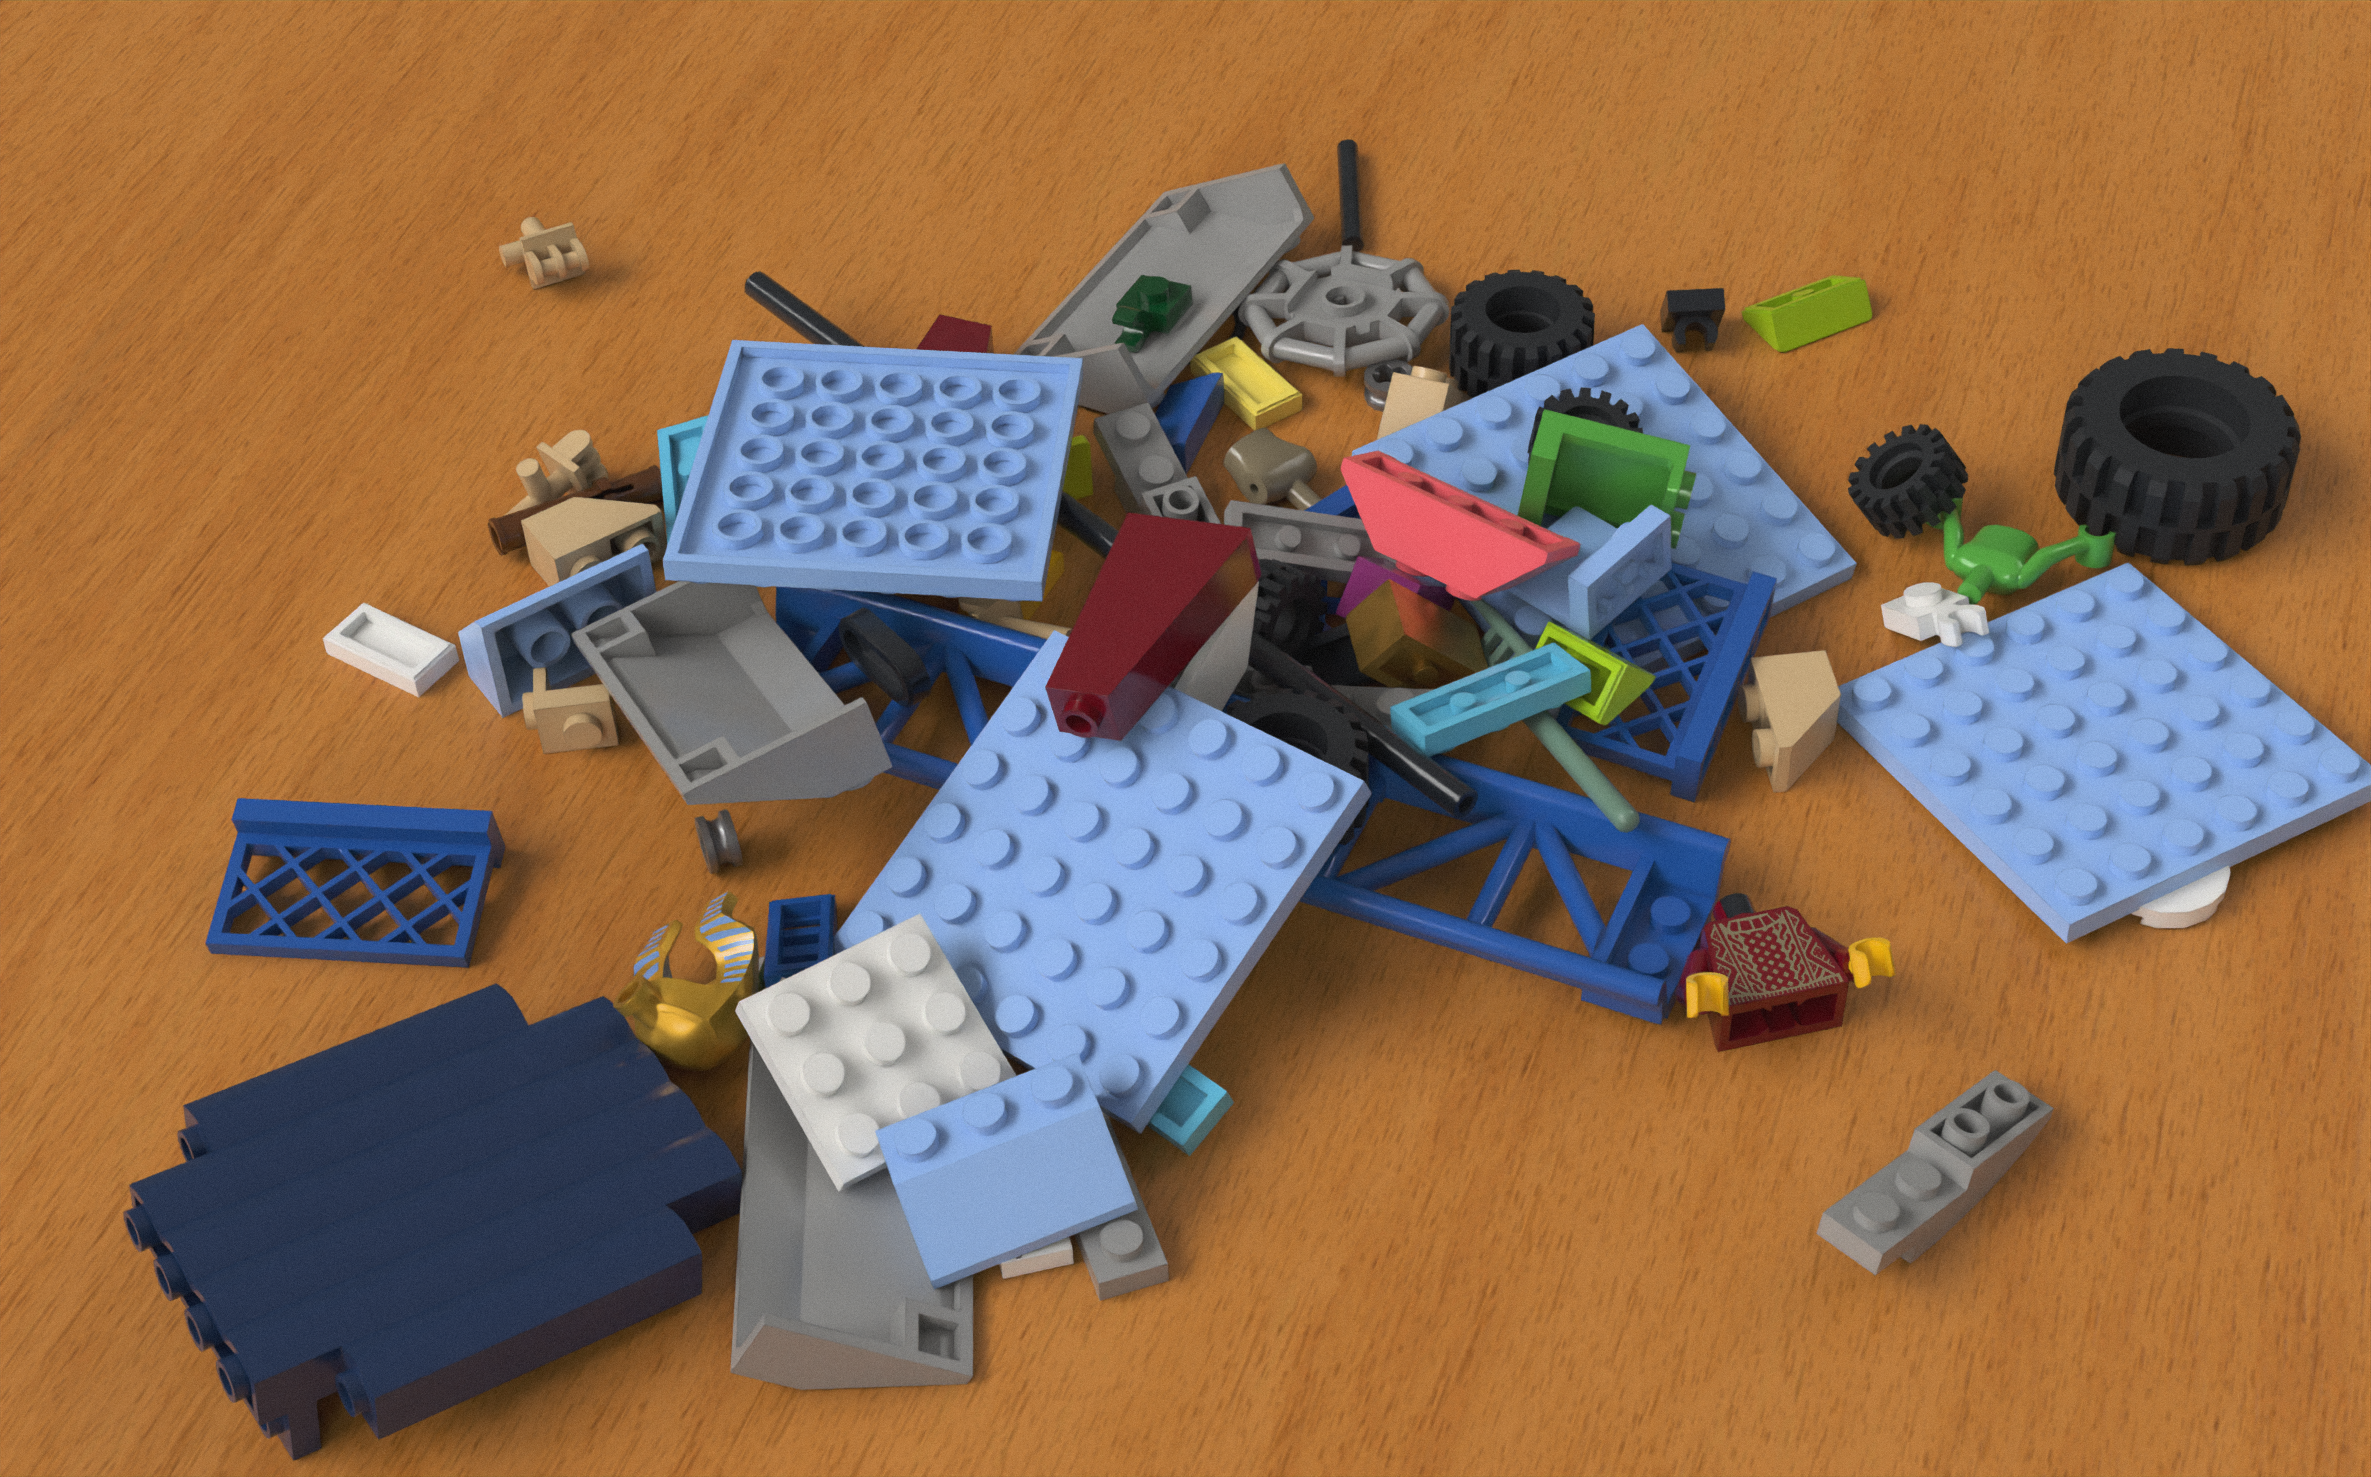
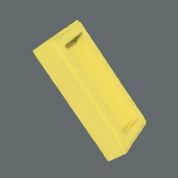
M1237 336L1196 354L1190 361L1191 374L1196 378L1211 373H1223L1224 404L1254 431L1272 425L1302 410V394Z

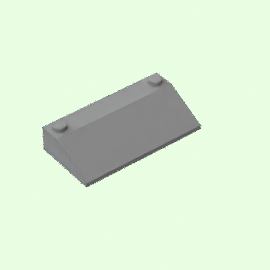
M1278 164L1165 191L1013 355L1083 358V382L1078 404L1080 406L1108 414L1144 403H1149L1151 408L1157 406L1165 397L1164 390L1282 255L1291 251L1300 243L1301 239L1299 236L1315 219L1286 164ZM1141 275L1160 276L1168 281L1191 285L1193 305L1168 334L1152 331L1143 347L1136 353L1128 351L1124 342L1115 344L1124 326L1116 325L1112 322V317L1117 310L1116 304Z
M678 581L571 633L580 652L687 805L829 798L844 791L862 788L871 782L874 776L892 768L867 702L861 697L847 705L843 704L767 612L757 587L754 585L697 584L689 581Z
M750 1038L730 1373L799 1390L968 1384L973 1377V1275L933 1289L894 1188L888 1167L838 1192Z

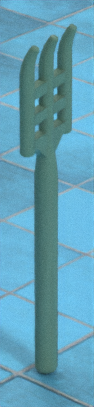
M1483 599L1470 601L1491 626L1480 640L1488 668L1509 660L1512 655L1511 659L1533 651L1495 608ZM1547 710L1522 720L1618 831L1628 833L1638 826L1640 822L1638 812Z

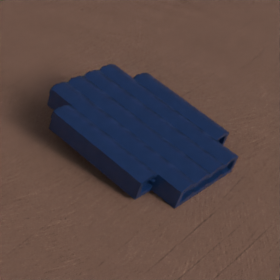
M496 983L183 1105L186 1128L179 1130L177 1136L186 1162L129 1184L133 1208L125 1210L123 1217L135 1248L139 1252L150 1249L155 1257L153 1261L155 1274L166 1298L169 1301L180 1298L185 1305V1321L197 1348L201 1352L211 1348L218 1359L216 1361L217 1373L230 1401L236 1403L244 1400L265 1437L270 1439L278 1435L289 1455L295 1461L322 1448L317 1400L337 1391L350 1416L356 1417L362 1414L378 1440L702 1294V1251L692 1234L740 1214L742 1171L725 1142L705 1125L690 1098L670 1081L654 1052L636 1038L625 1017L613 1007V1003L602 996L528 1025L513 997Z

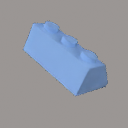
M640 544L489 614L458 632L469 677L502 718L523 709V693L533 692V668L546 667L551 690L567 688L596 674L576 646L571 633L656 593L649 550L643 544Z
M1078 1052L875 1131L894 1188L933 1289L940 1288L1138 1210L1110 1132Z

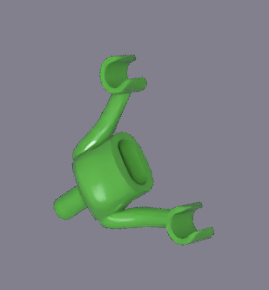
M1952 498L1957 507L1951 514L1945 511L1939 513L1937 516L1941 522L1934 526V528L1943 529L1944 560L1946 567L1963 580L1957 592L1967 596L1969 604L1972 605L1977 604L1986 592L1998 595H2011L2018 589H2025L2032 585L2052 565L2075 555L2076 562L2090 568L2106 567L2112 562L2116 533L2111 531L2104 536H2094L2089 534V526L2080 525L2077 537L2039 549L2036 540L2024 531L2002 525H1987L1981 528L1970 542L1963 545L1964 530L1961 524L1963 498Z

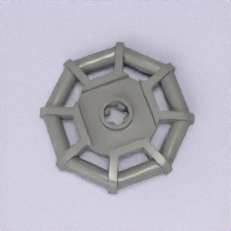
M1353 245L1341 246V251L1305 260L1290 262L1282 259L1277 261L1269 270L1270 275L1253 294L1247 295L1240 303L1238 316L1244 325L1251 328L1259 340L1262 355L1267 360L1273 363L1287 360L1334 371V377H1346V371L1393 359L1409 362L1418 357L1421 350L1420 345L1435 326L1447 320L1450 305L1448 299L1441 293L1436 292L1424 276L1423 265L1417 260L1405 258L1398 261L1353 251ZM1402 317H1414L1407 327L1399 323ZM1271 318H1285L1287 322L1276 327ZM1319 344H1324V345H1328V346H1333V348H1332V347L1323 346V345H1319Z

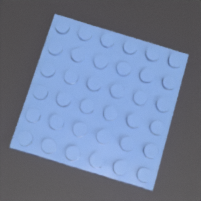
M1643 324L1352 451V456L1379 450L1406 465L1518 515L1529 466V453L1527 452L1535 416L1539 407L1543 408L1545 400L1551 395L1559 401L1562 390L1571 389L1574 397H1579L1581 387L1591 388V397L1598 399L1603 390L1612 394L1610 404L1615 405L1622 399L1629 405L1626 415L1636 412L1640 419L1638 428H1643V434L1691 445L1685 471L1696 473V478L1687 510L1678 507L1674 509V511L1685 513L1676 549L1671 548V562L1744 584H1748L1753 571L1777 578L1770 617L1851 579L1857 564ZM1544 513L1541 527L1548 529L1561 517ZM1657 581L1641 597L1646 599L1667 592L1668 589L1662 581ZM1507 590L1482 596V599L1495 608L1533 650H1535L1548 621L1574 631ZM1709 595L1692 600L1703 617L1727 610L1730 603L1729 601ZM1457 598L1486 634L1491 626L1470 600ZM1678 605L1653 613L1663 631L1689 622ZM1639 618L1614 627L1623 644L1650 636ZM1718 630L1712 631L1715 636ZM1699 636L1673 645L1682 660L1706 649ZM1659 650L1633 658L1637 666L1651 674L1669 667ZM1562 706L1547 711L1556 720Z
M732 340L663 558L665 580L689 581L697 584L724 583L754 585L757 587L812 588L822 591L847 590L879 592L882 594L935 595L946 598L971 597L1004 599L1012 602L1022 600L1042 602L1082 388L1083 358Z
M2129 562L1987 622L1989 633L1986 635H1979L1974 632L1962 633L1963 644L1960 646L1952 647L1938 643L1838 686L1841 697L1837 723L2066 944L2139 910L2140 906L2228 865L2229 867L2236 865L2371 801V765Z
M1054 630L834 937L835 954L921 914L1003 1054L1025 1068L1033 1070L1078 1052L1101 1111L1141 1134L1372 793L1365 781L1170 686L1165 689L1122 741L1098 737L1082 738L1071 733L1059 732L1045 686L1069 637Z

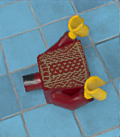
M1734 893L1725 896L1715 904L1713 908L1715 921L1708 922L1702 927L1700 948L1687 956L1676 990V997L1679 1004L1687 1009L1688 1018H1697L1698 1014H1708L1714 1045L1718 1052L1842 1027L1849 982L1855 983L1857 988H1863L1871 984L1872 976L1882 975L1889 978L1896 976L1891 943L1885 938H1866L1851 944L1849 947H1845L1817 928L1810 927L1797 909L1785 906L1756 912L1751 899L1747 895Z

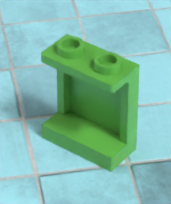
M1544 409L1532 449L1517 516L1541 526L1544 513L1562 517L1573 507H1581L1618 529L1623 523L1631 522L1647 507L1653 505L1671 515V548L1676 549L1685 513L1674 511V509L1678 507L1687 510L1696 478V473L1685 471L1691 445Z

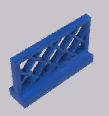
M1671 562L1672 569L1658 580L1665 584L1668 589L1667 592L1643 599L1641 596L1638 597L1591 639V641L1604 648L1608 645L1610 648L1608 650L1635 665L1636 663L1633 658L1656 650L1661 652L1670 668L1652 673L1656 676L1654 682L1640 695V698L1651 714L1625 723L1618 714L1608 723L1610 728L1590 733L1571 727L1574 717L1583 714L1564 703L1556 721L1585 754L1672 781L1670 795L1695 802L1738 698L1739 685L1744 683L1749 671L1750 658L1755 656L1769 622L1777 578L1753 571L1748 584H1744ZM1709 595L1729 601L1730 603L1727 610L1703 617L1692 600ZM1678 605L1689 622L1663 631L1653 613ZM1639 618L1650 636L1623 644L1614 627ZM1718 630L1716 636L1712 631ZM1699 636L1709 652L1708 655L1684 663L1673 645ZM1699 675L1698 680L1696 682L1694 676ZM1680 682L1690 698L1689 701L1664 709L1653 690ZM1680 721L1678 728H1676L1674 723ZM1660 728L1670 743V747L1666 756L1639 748L1633 737Z
M237 799L231 820L238 833L205 942L211 954L469 968L492 869L501 868L506 847L492 811ZM252 855L276 856L285 862L284 866L256 884L247 876ZM325 859L343 860L349 868L319 888L306 873V871ZM388 862L407 863L413 872L384 891L369 876ZM451 866L473 867L471 879L449 894H446L433 879ZM298 878L310 894L278 914L266 898ZM361 881L374 897L345 917H342L330 901ZM422 885H425L438 901L407 921L394 904ZM243 886H244L245 889H246V891H244L243 893H241V892H242V889H243ZM256 904L271 919L250 934L230 933L233 920ZM464 904L463 911L461 912L458 907ZM320 907L323 908L334 922L333 925L313 938L297 937L290 929V927ZM383 911H386L399 926L379 941L361 940L354 932ZM450 914L459 925L455 944H426L419 934Z

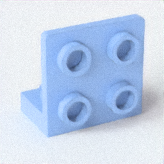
M1650 505L1631 522H1625L1617 529L1581 507H1573L1551 525L1548 530L1581 543L1578 555L1507 589V591L1590 640L1672 569L1671 515Z

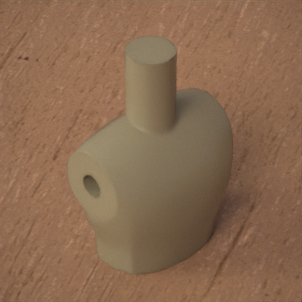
M1260 428L1244 436L1225 455L1224 467L1233 477L1241 493L1251 503L1266 505L1286 497L1298 510L1304 511L1322 500L1306 485L1317 472V464L1313 454L1303 446H1298L1276 437L1267 428Z

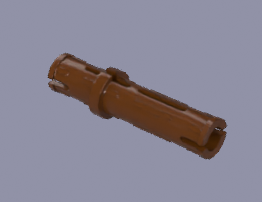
M653 465L649 469L612 481L602 477L593 480L592 487L554 500L545 501L502 517L491 518L488 520V528L492 542L501 556L527 546L521 520L573 497L644 504L663 503L660 469Z

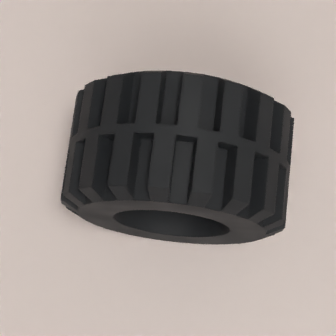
M1520 269L1508 270L1505 274L1495 272L1485 275L1483 281L1474 280L1466 285V291L1458 293L1454 299V306L1451 307L1449 370L1450 376L1459 381L1457 388L1460 391H1467V395L1474 398L1593 346L1595 313H1593V304L1590 298L1583 297V290L1577 285H1567L1566 279L1557 275L1550 277L1544 275V272L1536 270L1531 272H1520Z
M1292 688L1278 689V694L1267 695L1265 691L1250 694V701L1236 700L1227 706L1228 715L1365 781L1369 788V753L1366 732L1361 731V722L1354 713L1344 714V705L1338 701L1330 699L1324 702L1320 700V693L1308 690L1303 695L1293 694ZM1369 799L1338 844L1346 845L1354 838V828H1362L1366 819V808L1369 807Z

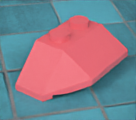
M1379 450L1343 458L1341 472L1374 550L1396 560V567L1405 573L1421 577L1430 576L1446 584V591L1457 598L1470 601L1481 600L1482 596L1510 589L1578 555L1581 543L1534 524L1406 465Z

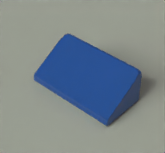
M1211 373L1171 385L1155 413L1186 474L1224 405L1223 373Z

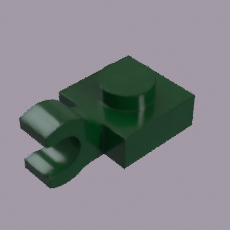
M1141 275L1116 304L1117 310L1112 317L1113 324L1124 326L1115 344L1124 342L1128 351L1136 353L1143 347L1152 331L1168 334L1193 305L1191 285L1168 281L1160 276Z

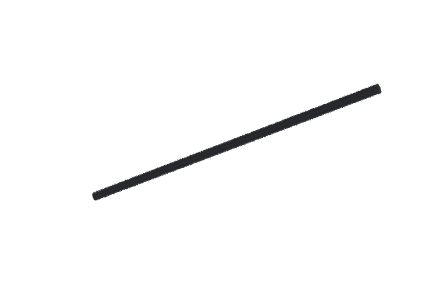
M755 272L747 279L744 287L746 295L811 343L865 347L764 272ZM1064 491L1062 492L1057 524L1106 560L1119 531ZM1254 629L1252 630L1248 659L1250 667L1280 689L1293 688V694L1302 695L1308 690L1320 693V700L1324 702L1334 699L1343 704L1344 714L1354 713L1361 722V731L1366 732L1368 753L1455 818L1461 819L1472 811L1478 799V794L1474 789Z

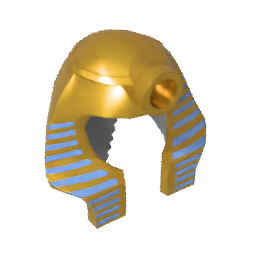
M729 890L707 902L694 927L695 941L703 944L714 954L717 963L715 980L704 985L672 977L669 966V954L683 927V924L675 919L654 930L648 943L635 960L634 979L620 991L613 1003V1007L624 1017L632 1016L634 1018L638 1039L654 1052L660 1063L668 1067L697 1072L711 1070L713 1067L728 1061L748 1037L746 1029L735 1012L739 1001L765 989V956L759 958L757 935L754 928L733 918L732 911L738 898Z

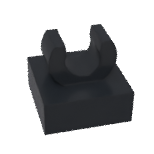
M1724 288L1668 290L1666 292L1660 309L1662 332L1674 331L1671 341L1676 352H1683L1686 345L1685 333L1693 330L1699 331L1703 335L1705 351H1712L1718 337V327L1726 310Z

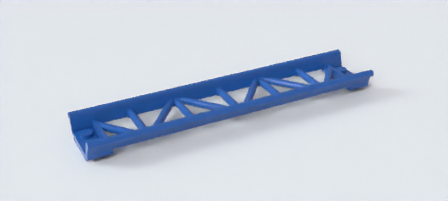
M776 586V623L835 694L872 681L853 662L827 670L843 648L839 636L840 620L860 608H866L873 612L915 650L926 667L931 687L942 672L947 673L970 745L974 743L989 722L974 675L1014 687L1047 641L1045 638L894 594L847 590L822 591L812 588ZM1232 693L1222 712L1227 714V706L1236 700L1248 702L1251 699ZM892 699L875 723L892 764V768L883 773L940 790L958 763L892 744L922 702L921 700L911 707H904ZM1369 754V790L1372 794L1369 797V807L1366 808L1365 822L1362 828H1354V838L1346 845L1337 844L1334 853L1326 860L1299 902L1582 989L1581 1000L1659 1025L1662 1024L1664 1018L1668 1019L1677 999L1676 990L1687 956L1700 948L1702 927L1711 922L1712 911L1719 898L1724 865L1731 844L1730 838L1638 812L1640 822L1633 831L1628 833L1620 832L1589 797L1442 754H1436L1430 758L1477 792L1478 799L1474 808L1467 816L1459 819L1472 823V825L1338 876L1378 802L1382 803L1385 798L1455 818ZM1507 840L1466 919L1375 892V890L1500 841ZM1532 848L1538 849L1590 957L1492 928ZM1569 853L1633 871L1607 926H1605Z

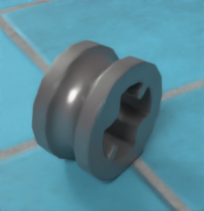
M1399 359L1369 365L1364 372V384L1366 385L1364 399L1366 403L1374 410L1383 412L1393 372L1411 376L1413 367Z
M728 810L718 811V817L711 821L706 820L704 816L696 817L695 827L710 874L719 872V867L726 862L732 863L734 867L743 865L739 841Z

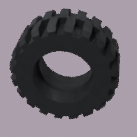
M2167 348L2164 353L2153 354L2151 349L2135 351L2129 356V359L2124 360L2121 356L2105 362L2100 366V370L2094 369L2078 383V388L2071 392L2066 405L2055 461V488L2058 497L2066 505L2065 509L2079 526L2086 524L2090 527L2089 534L2104 536L2109 534L2110 531L2116 533L2114 544L2116 545L2117 552L2134 557L2135 553L2151 557L2150 562L2168 564L2170 560H2183L2184 565H2202L2207 558L2214 557L2219 562L2239 554L2240 548L2244 551L2249 550L2264 540L2265 536L2278 525L2286 505L2300 452V428L2291 407L2283 395L2276 396L2277 392L2274 386L2262 376L2258 378L2251 376L2248 367L2235 361L2230 365L2218 361L2217 355L2201 352L2200 356L2184 354V349ZM2168 454H2173V455H2178V456H2183V457H2177V456H2172V455H2168Z

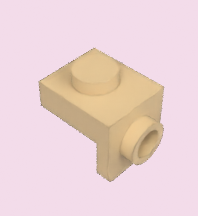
M546 667L533 668V692L523 693V713L527 730L538 729L543 754L619 745L618 723L612 696L603 684L551 690Z

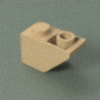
M1413 366L1411 376L1393 372L1376 440L1470 400L1472 397L1457 389L1458 380L1448 378L1446 373L1437 370Z
M573 497L521 520L530 563L549 587L640 544H643L649 550L651 564L663 559L667 548L662 512L654 504Z
M1826 650L1750 658L1748 683L1739 685L1738 706L1741 719L1744 723L1751 722L1754 729L1752 733L1754 761L1758 768L1766 767L1774 793L1786 792L1835 738L1841 693Z

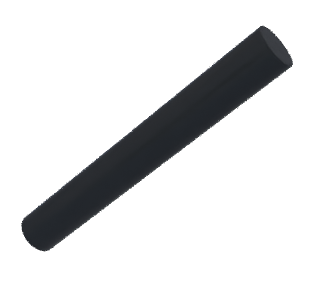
M1347 139L1341 141L1337 146L1342 246L1353 245V251L1360 252L1363 249L1364 242L1358 145L1355 141Z

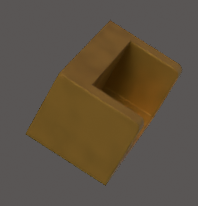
M1390 579L1385 581L1346 616L1360 672L1390 688L1437 689L1488 668L1475 625Z

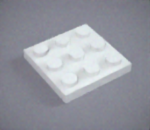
M921 914L907 919L739 1001L735 1010L838 1192L887 1167L875 1133L876 1130L1016 1076Z

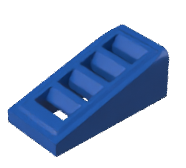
M835 894L772 900V902H769L764 966L766 988L778 983L782 977H791L836 955L834 937L837 934V903ZM820 925V926H815V927H806V928H797V929H788V930H785L786 928H795V927H804V926Z

